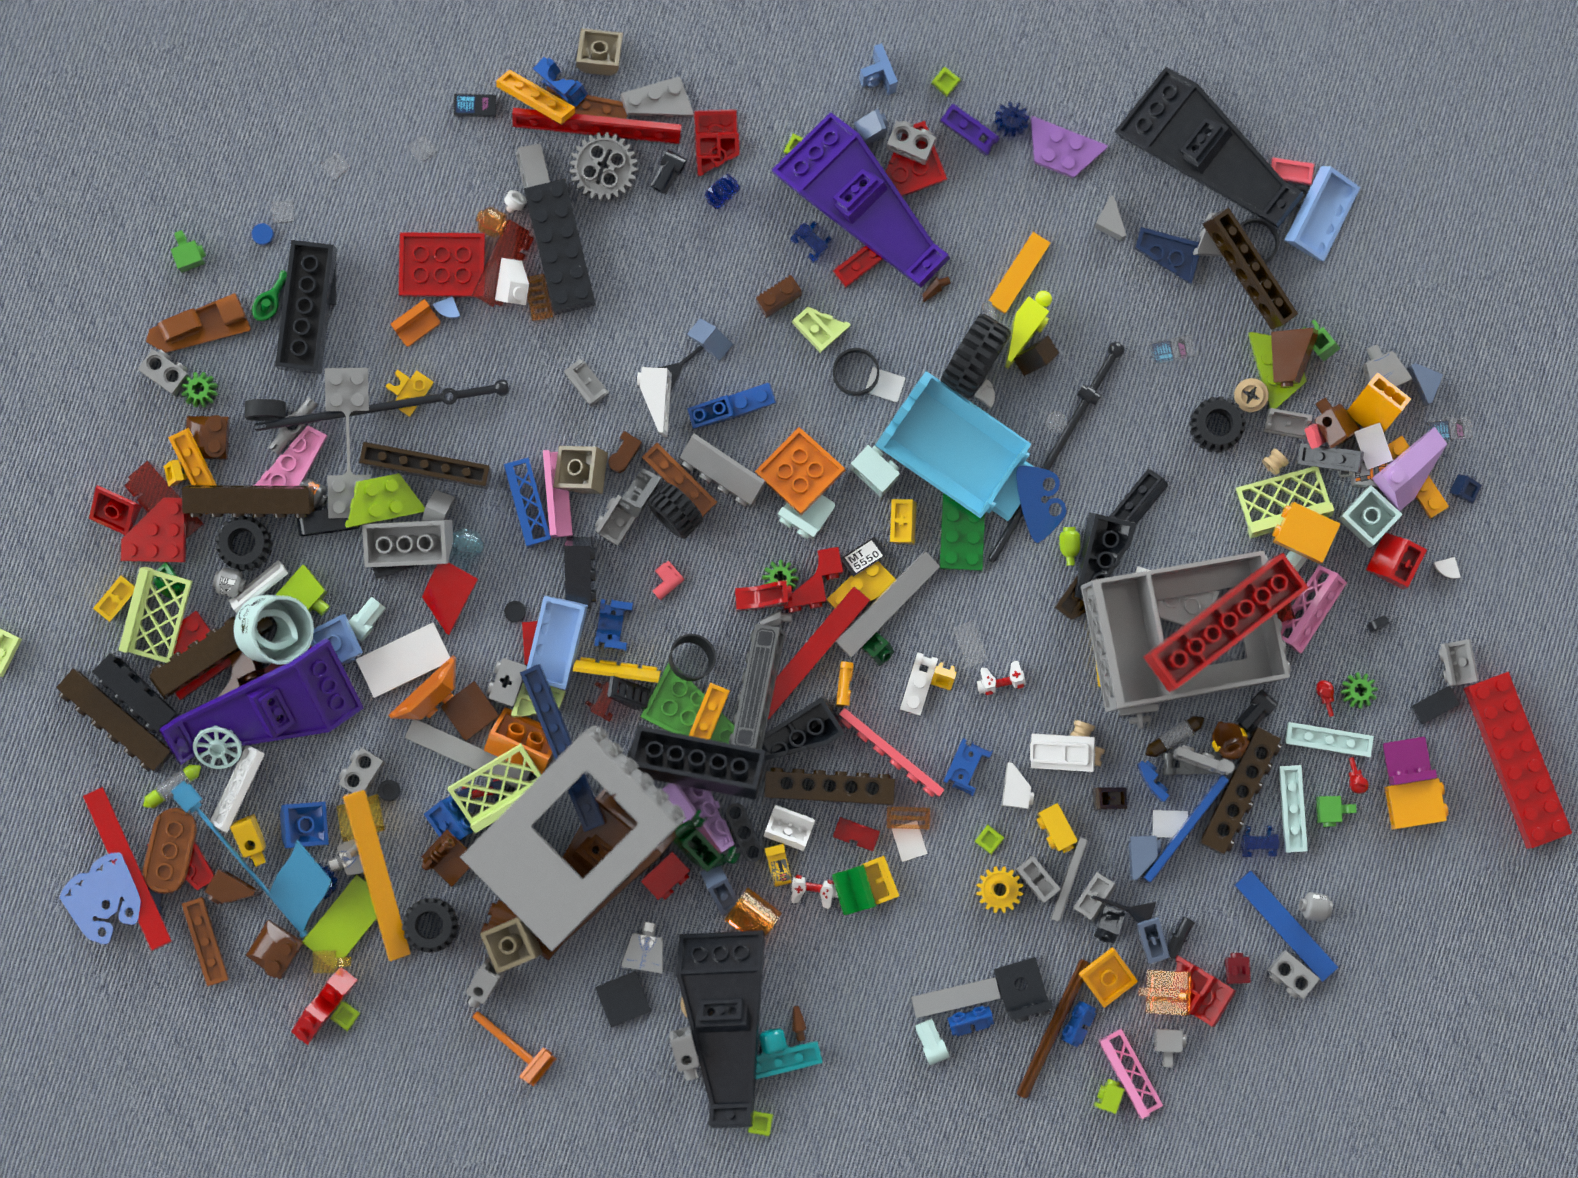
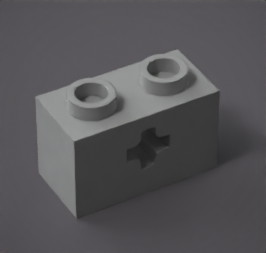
M505 658L502 659V662L498 661L494 673L497 674L494 682H490L487 694H490L489 699L514 708L523 684L520 672L526 670L527 666ZM509 676L512 684L504 688V684L501 681L502 679L506 680Z

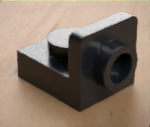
M1105 905L1094 936L1102 942L1114 943L1120 933L1125 913Z

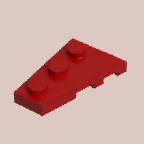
M195 840L186 881L196 890H200L211 882L215 874Z

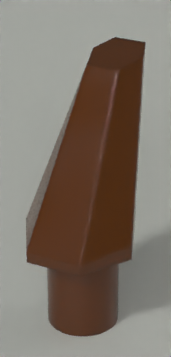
M936 276L923 292V302L941 292V287L950 285L949 277L938 279Z
M794 1006L792 1030L796 1032L797 1041H804L806 1025L800 1007Z

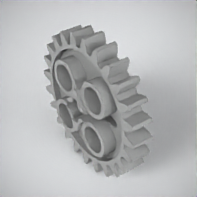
M599 132L597 133V139L589 135L590 141L588 143L582 139L583 147L576 145L579 153L571 154L576 161H570V165L575 167L570 170V174L577 175L572 180L573 182H580L577 185V189L584 188V196L590 192L592 200L596 195H598L600 202H602L603 196H606L608 201H611V195L619 199L618 192L621 191L623 194H626L625 187L632 188L629 181H636V177L632 173L638 172V168L633 167V165L638 164V160L631 159L636 155L635 151L628 152L631 149V145L623 146L625 139L622 138L618 142L617 134L612 139L609 138L608 132H606L604 138H601ZM601 149L604 153L600 158H595L592 156L594 150ZM608 150H612V153L610 154L607 160L608 169L605 168L603 170L601 181L599 184H596V181L599 178V175L601 174V168L599 165H604ZM616 156L623 158L622 164L618 166L612 164V160ZM592 168L596 170L595 176L591 178L585 176L587 169ZM613 176L616 178V181L612 185H607L604 183L605 178Z

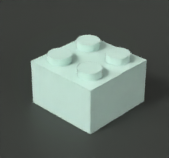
M867 445L853 460L850 470L876 494L882 497L898 480L900 475L898 472L899 468L891 460L887 462L883 459V453L877 447L873 446L871 448Z
M1370 485L1346 509L1338 520L1370 548L1403 514Z

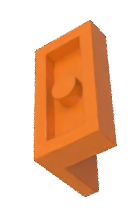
M425 299L390 323L406 347H409L441 324Z

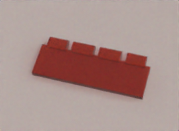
M510 219L507 220L472 296L492 307L495 304L502 307L504 302L495 300L501 258L519 260L523 263L526 255L520 251L522 249L528 252L534 240L533 237L528 235L529 230Z
M148 461L128 477L130 481L124 485L133 497L142 493L137 501L147 512L163 498H180ZM187 513L186 539L203 525L198 517H190V513Z

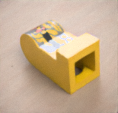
M784 844L765 848L775 887L792 883Z

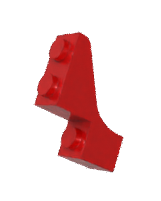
M839 547L817 550L818 568L815 574L792 593V601H788V606H783L784 610L789 609V613L802 611L801 607L810 606V609L823 607L822 603H826V595L822 578L826 577L827 580L838 579L839 575L843 574Z
M777 581L754 587L735 588L736 611L788 606V601H792L791 586H787V581Z
M340 967L326 982L318 996L306 1007L291 1032L308 1045L342 1000L350 993L358 980Z

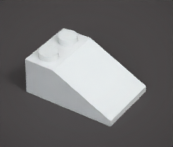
M642 367L641 373L638 372L637 385H640L659 433L663 437H668L672 374L667 368Z

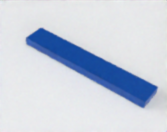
M1223 775L1219 776L1142 878L1147 882L1153 881L1229 782V779Z
M1251 870L1234 884L1309 969L1320 978L1321 982L1338 968Z

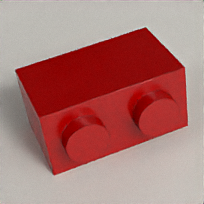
M671 852L641 882L657 900L661 898L666 900L674 892L672 888L677 883L681 886L690 877L688 875L690 870Z

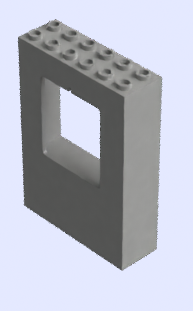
M1264 551L1102 578L1081 585L1106 712L1272 683L1290 678L1291 667L1289 662L1286 661V643L1282 640L1280 632L1282 631V623L1278 619L1277 613L1243 638L1245 659L1208 665L1174 691L1168 692L1143 658L1147 653L1165 641L1157 605L1159 600L1227 588L1233 589L1269 561Z
M596 725L584 731L460 857L551 951L561 944L686 819L684 811L678 805H673L668 800L669 796L662 789L658 790L653 784L652 778L646 773L643 774L638 769V764L632 758H627L622 753L623 749L616 742L612 743L607 737V732ZM585 771H588L611 796L614 793L616 794L614 799L638 824L585 878H581L533 829L532 825Z

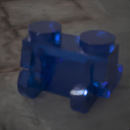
M815 221L810 226L804 222L795 231L794 235L790 237V240L797 244L799 242L797 238L800 236L816 254L810 253L807 257L813 263L829 248L828 244L832 240L828 236L823 241L814 233L813 229L817 226Z
M1267 825L1266 827L1267 836H1250L1251 827L1245 826V835H1242L1241 841L1242 858L1252 857V853L1247 852V850L1272 849V851H1268V857H1277L1279 839L1277 834L1271 835L1272 825Z

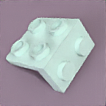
M821 495L802 516L786 503L778 512L779 522L788 528L793 526L803 538L814 540L835 508V503Z

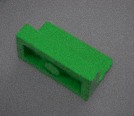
M864 865L832 874L845 916L876 906Z

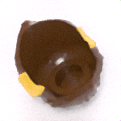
M1220 721L1212 734V746L1215 752L1220 753L1223 758L1235 760L1245 754L1249 744L1248 735L1238 724Z

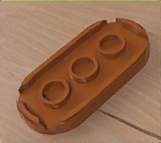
M170 808L163 811L156 817L153 824L143 866V877L150 889L157 893L167 894L175 892L184 884L187 877L197 835V824L194 817L181 808Z

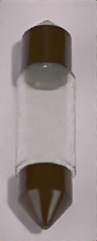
M1192 716L1166 731L1147 745L1146 755L1156 758L1188 739L1202 728L1204 717Z

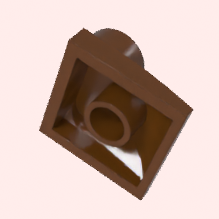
M219 415L187 416L186 429H190L203 458L228 460L230 417Z
M268 919L246 956L262 967L267 975L281 980L305 942Z

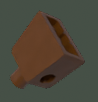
M1326 397L1315 404L1321 413L1315 419V422L1331 449L1355 436V431L1361 430L1343 405L1338 404L1332 407Z

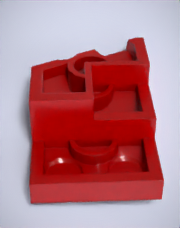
M737 110L694 111L697 175L702 176L707 171L739 155Z
M448 562V564H437L422 598L446 634L450 636L479 579Z
M1177 955L1172 1003L1187 1013L1198 1017L1208 1025L1215 1027L1237 990Z

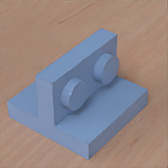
M882 43L875 45L873 50L875 64L860 70V83L862 87L868 86V88L880 84L882 80L888 95L896 93L898 81Z
M345 614L314 628L311 646L313 647L327 638L330 640L341 664H349L356 660V656L363 653Z

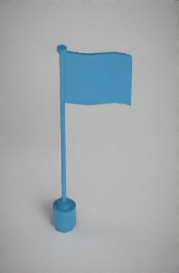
M183 781L176 786L171 793L185 812L190 810L193 813L196 811L298 930L301 939L308 934L305 930L313 911L326 895L331 879L298 840L296 841L290 858L277 874L269 891L199 809L202 806L200 803L202 797L191 784Z

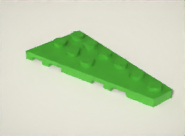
M668 663L641 718L668 732L689 736L705 695L691 681H686L676 676ZM722 712L711 740L729 743V738L734 732L735 725Z

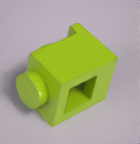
M1108 1079L1105 1086L1101 1085L1097 1095L1100 1101L1099 1103L1094 1102L1093 1106L1116 1114L1124 1089L1119 1087L1120 1082Z

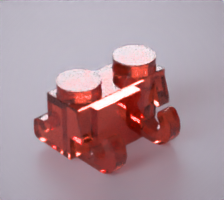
M596 681L594 685L602 689L600 696L595 704L587 700L584 704L591 708V713L610 722L614 714L609 712L608 715H605L612 701L611 698L607 697L609 682L606 681L602 685Z

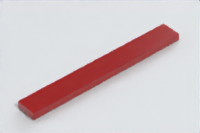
M513 107L512 126L518 128L597 135L599 132L601 136H605L606 132H608L609 137L617 134V138L680 144L681 141L680 124L574 114L563 124H560L537 110Z
M856 587L849 591L776 677L768 720L869 603L870 599Z
M101 787L84 795L85 803L108 854L121 853L129 869L141 901L138 922L151 951L172 943L104 788Z

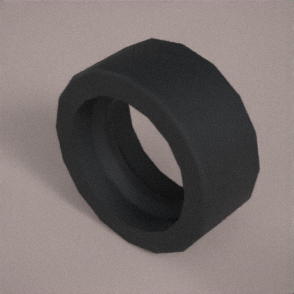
M251 399L245 401V419L271 421L286 417V403L282 400Z

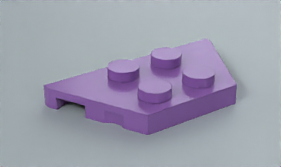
M1034 116L1031 117L1034 163L1074 179L1095 158L1103 153L1108 146Z

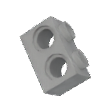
M896 121L886 149L925 165L936 137L926 129H921L920 131L913 128V125L907 121ZM905 133L908 139L899 141L896 135ZM924 141L927 144V148L919 149L916 143Z
M152 349L138 370L176 397L182 389V384H186V377H191L186 373L188 368L179 362L174 364L169 361L171 356L161 349L159 352ZM160 360L162 362L161 367L158 370H153L152 364ZM177 372L179 374L178 380L170 382V375Z
M360 748L359 751L356 749L350 758L352 763L349 768H344L338 777L340 779L338 784L351 793L361 790L367 792L385 764V761L364 748ZM364 757L371 759V765L367 769L361 767V760ZM353 775H357L360 779L356 787H351L349 784V779Z
M1034 856L1029 857L1015 869L1042 903H1045L1061 890Z
M1282 951L1267 969L1271 974L1269 978L1278 985L1280 983L1284 984L1287 987L1286 992L1295 999L1297 997L1304 999L1320 979L1287 951ZM1282 963L1287 964L1289 968L1288 973L1284 976L1278 971ZM1302 977L1305 980V986L1299 990L1295 985V981L1297 978Z

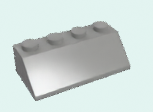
M696 434L691 436L680 456V460L683 462L681 465L691 472L696 470L700 473L699 477L709 484L711 481L718 485L717 489L725 495L732 494L736 497L735 501L743 507H746V505L752 507L765 487V480Z
M452 520L362 524L365 567L448 564L453 545Z

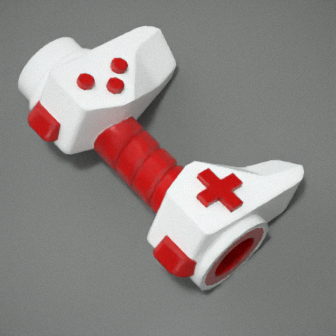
M1018 661L1011 663L1010 677L995 679L987 668H981L982 679L977 681L979 694L983 693L986 695H992L996 692V688L1013 685L1014 688L1020 689L1026 685L1024 673L1021 671Z
M801 875L793 877L791 892H793L792 903H798L805 891L820 893L822 905L827 909L831 906L832 898H838L835 884L832 880L824 881L823 884L806 882L805 877Z

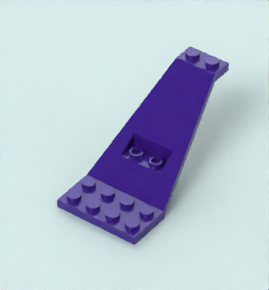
M832 112L772 169L776 177L920 288L950 260L949 255L933 243L860 134Z
M325 638L293 661L176 717L159 730L175 759L182 765L195 756L193 751L195 737L201 730L217 726L232 730L241 741V746L327 733L361 711L364 707L330 640ZM214 732L206 733L213 740L215 739ZM218 732L219 739L221 740L226 734ZM204 737L198 740V742L209 743ZM231 737L225 741V743L235 742ZM197 747L198 753L208 750L205 747Z

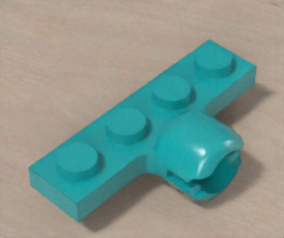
M781 1028L766 1030L759 1035L762 1053L757 1055L756 1079L823 1063L818 1040L790 1047L787 1045L784 1031Z

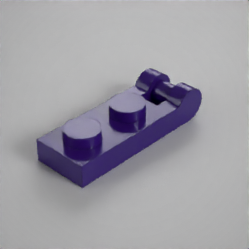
M953 103L940 119L942 124L986 156L991 152L990 148L993 144H997L1000 140L998 135ZM982 135L987 138L984 143L979 140Z

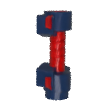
M494 779L490 782V787L488 788L501 790L503 782L500 779ZM463 786L456 793L458 796L468 798L470 788ZM472 788L470 798L476 800V798L484 797L485 791ZM487 792L486 796L492 795L496 802L499 800L500 794ZM469 803V812H475V804Z

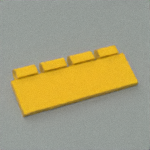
M586 657L576 660L573 666V671L655 683L659 682L661 671H657V667L642 665L641 669L638 668V664L623 662L619 666L616 661L601 659L597 663L596 659Z

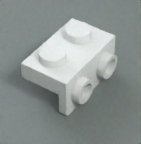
M775 805L764 837L804 851L815 820L806 815Z

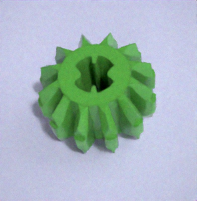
M194 372V379L187 376L186 380L189 384H182V388L187 389L182 392V396L188 397L186 402L188 404L193 402L195 408H198L200 403L203 408H206L207 400L211 404L214 403V400L210 398L211 395L218 396V393L213 391L218 385L212 383L214 378L212 376L207 377L205 372H202L200 377ZM200 387L204 388V391H203V392L200 391V392H199V395H198V393L195 391L196 388H198V389H199Z
M779 560V567H776L774 562H771L773 570L765 567L764 571L770 575H763L762 579L770 580L765 584L777 582L778 580L774 579L775 575L778 577V573H783V577L787 578V586L796 589V585L791 581H798L799 577L791 576L797 570L796 568L788 570L791 566L790 562L783 567V560Z
M1360 672L1355 673V678L1352 675H1348L1347 679L1349 682H1342V685L1347 689L1341 690L1340 693L1347 694L1343 701L1351 700V708L1357 703L1358 709H1362L1363 703L1366 706H1370L1371 702L1369 699H1376V696L1371 692L1378 691V688H1371L1375 680L1372 679L1367 682L1368 674H1364L1361 679ZM1357 685H1359L1360 689H1363V693L1360 694L1361 696L1355 692V688H1358Z

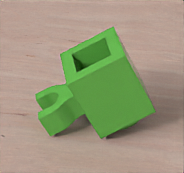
M182 230L175 232L174 235L179 246L172 248L171 252L178 270L182 273L204 265L203 258L206 257L203 246L198 245L195 240L188 242Z
M1314 319L1311 322L1314 328L1318 330V337L1313 350L1325 361L1341 348L1324 327L1320 329L1319 324Z
M1341 796L1316 797L1317 823H1323V827H1336V822H1342V813H1356V804L1341 805Z

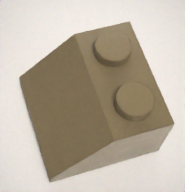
M559 446L553 487L583 494H603L608 452L598 447Z
M519 917L480 933L497 974L543 954L535 934Z

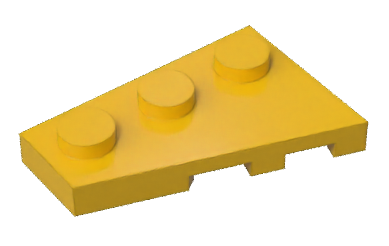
M877 561L854 577L851 575L826 600L835 609L849 591L856 587L872 601L878 598L896 579Z

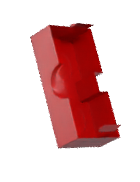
M839 817L833 838L847 843L850 842V839L857 841L856 846L873 852L880 831Z

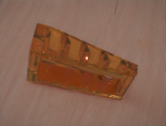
M545 274L528 276L527 298L532 321L553 318ZM542 282L540 286L530 287L532 283ZM544 291V294L532 296V292ZM545 299L546 301L545 303L533 304V301ZM547 307V311L535 313V309Z

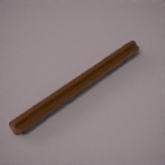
M1079 960L1017 1090V1095L1024 1099L1028 1098L1083 983V979L1078 973L1090 965L1088 961Z

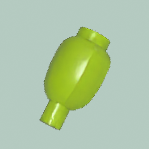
M1063 527V532L1059 536L1060 550L1062 555L1066 557V566L1075 565V557L1080 552V534L1076 531V527Z

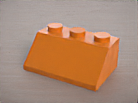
M505 707L489 733L484 751L499 757L522 744L540 773L543 774L552 760L553 753L540 722L526 716L511 717L512 710ZM519 751L512 755L510 762L523 765L524 757Z

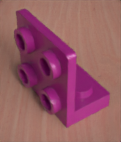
M1425 737L1383 743L1390 786L1437 778L1436 769L1431 770Z

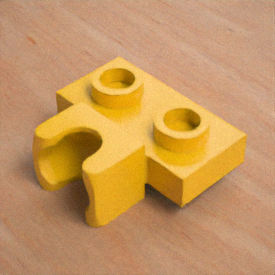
M396 370L395 376L400 379V384L393 386L388 383L385 388L398 396L396 400L425 396L434 382L417 370L411 379L401 371ZM417 406L399 408L398 410L410 417Z

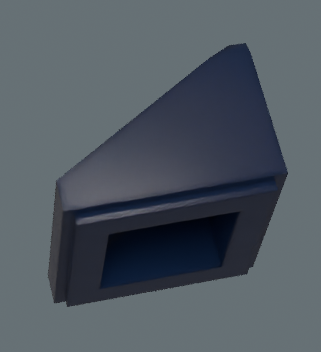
M1458 474L1450 493L1473 504L1482 485L1469 476Z

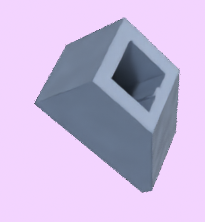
M876 109L854 122L853 128L860 134L867 145L885 138L888 122L885 114H880L879 109Z

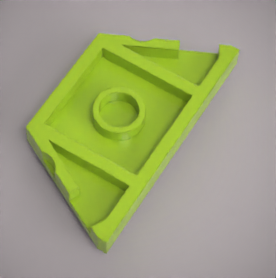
M1250 332L1248 336L1259 375L1269 393L1268 407L1269 409H1276L1307 382L1305 373L1300 383L1293 384L1292 388H1281L1280 385L1274 383L1271 336Z
M399 473L357 481L354 488V498L350 504L349 518L345 525L347 528L424 512L425 507Z

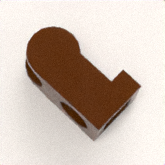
M623 431L619 437L623 442L622 445L609 458L610 469L615 473L624 472L643 445L640 440L626 431Z

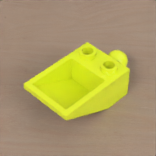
M1038 292L1035 300L1028 296L1016 312L1012 323L1005 363L1007 369L1010 368L1014 358L1021 353L1036 331L1041 333L1047 325L1049 311L1046 307L1052 302V296L1049 292Z

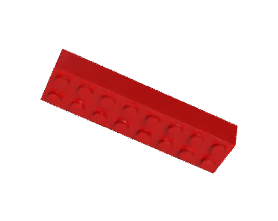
M1281 553L1269 560L1143 658L1168 692L1174 691L1309 587L1284 553Z
M1509 671L1463 688L1526 849L1535 848L1572 834Z

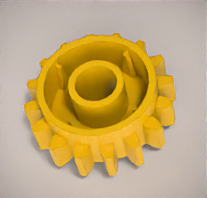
M994 866L992 873L988 869L985 870L987 876L980 875L979 878L982 880V883L976 884L980 888L976 895L982 896L979 903L986 902L985 909L988 910L990 907H993V913H997L998 908H1001L1002 913H1006V907L1013 910L1012 903L1019 904L1020 901L1017 899V896H1023V893L1018 891V888L1023 887V884H1017L1020 876L1013 877L1014 870H1010L1007 873L1005 866L1002 867L1001 871H998L997 866ZM998 883L1003 884L1005 887V893L1002 896H997L994 893V886Z

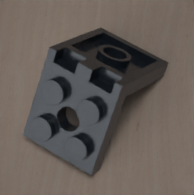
M1036 957L994 969L1009 1020L1021 1023L1028 1021V1016L1035 1014L1036 1017L1050 1014L1049 1010L1054 1009L1052 1000L1047 997ZM1022 977L1026 980L1027 986L1025 989H1016L1014 983L1017 978Z

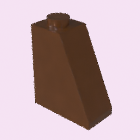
M1303 328L1271 332L1274 383L1280 385L1281 388H1292L1293 384L1300 383L1317 340L1318 330L1315 328Z

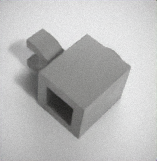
M1154 1029V1051L1163 1052L1162 1066L1173 1067V1052H1182V1048H1186V1035H1183V1030Z

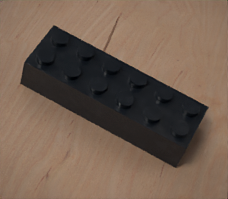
M561 179L524 188L554 314L558 315L595 306L596 302L566 180Z
M291 240L275 367L279 370L313 374L322 373L337 257V248L332 244Z
M638 726L630 758L638 764V769L643 774H648L652 780L756 800L765 765V750Z

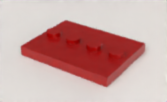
M400 232L399 297H484L485 233Z

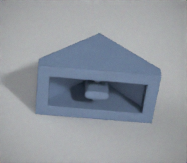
M701 318L687 333L691 339L719 361L733 346L715 326Z
M1414 363L1407 369L1425 407L1433 402L1443 374Z
M1156 917L1137 923L1138 936L1148 963L1151 964L1170 958L1159 918Z

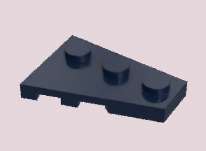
M1141 227L1135 249L1188 284H1192L1199 255H1194L1193 252L1195 248H1198L1200 242Z

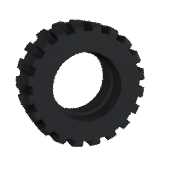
M979 314L941 376V381L962 396L972 398L1010 337V329L986 314Z

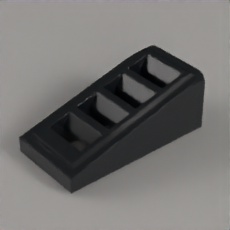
M610 676L607 697L633 710L647 708L650 689L615 676Z

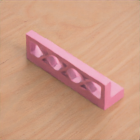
M543 450L551 538L573 536L569 491L553 487L558 452Z
M1318 565L1307 582L1309 588L1298 596L1282 621L1281 636L1287 628L1292 627L1293 629L1288 638L1282 636V640L1296 652L1302 654L1346 586L1347 582L1338 573ZM1322 573L1329 575L1325 582L1318 584V579ZM1315 591L1316 596L1314 599L1307 602L1306 597L1308 594ZM1304 609L1303 616L1295 620L1297 611Z
M1122 1029L1099 1040V1044L1139 1117L1143 1119L1149 1116V1113L1162 1107L1163 1104ZM1120 1035L1123 1041L1121 1051L1115 1050L1109 1040ZM1125 1047L1127 1048L1129 1054L1124 1052ZM1123 1055L1132 1057L1134 1061L1132 1070L1125 1069L1122 1065ZM1135 1067L1138 1068V1070H1139L1140 1073L1134 1072V1071H1135ZM1133 1074L1142 1076L1144 1079L1142 1090L1134 1087L1132 1083ZM1146 1085L1150 1092L1145 1091ZM1144 1093L1152 1095L1157 1104L1146 1109L1142 1102Z

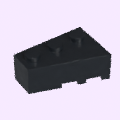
M567 537L564 545L565 600L588 605L587 609H591L592 602H596V589H592V581H596V568L592 569V560H596L593 537Z

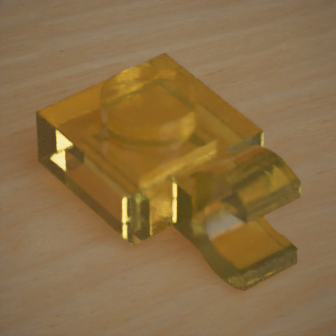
M313 951V973H335L336 966H351V957H336V951Z

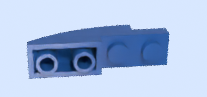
M765 383L730 396L725 395L689 407L687 410L693 429L756 412L758 409L776 404L771 384Z

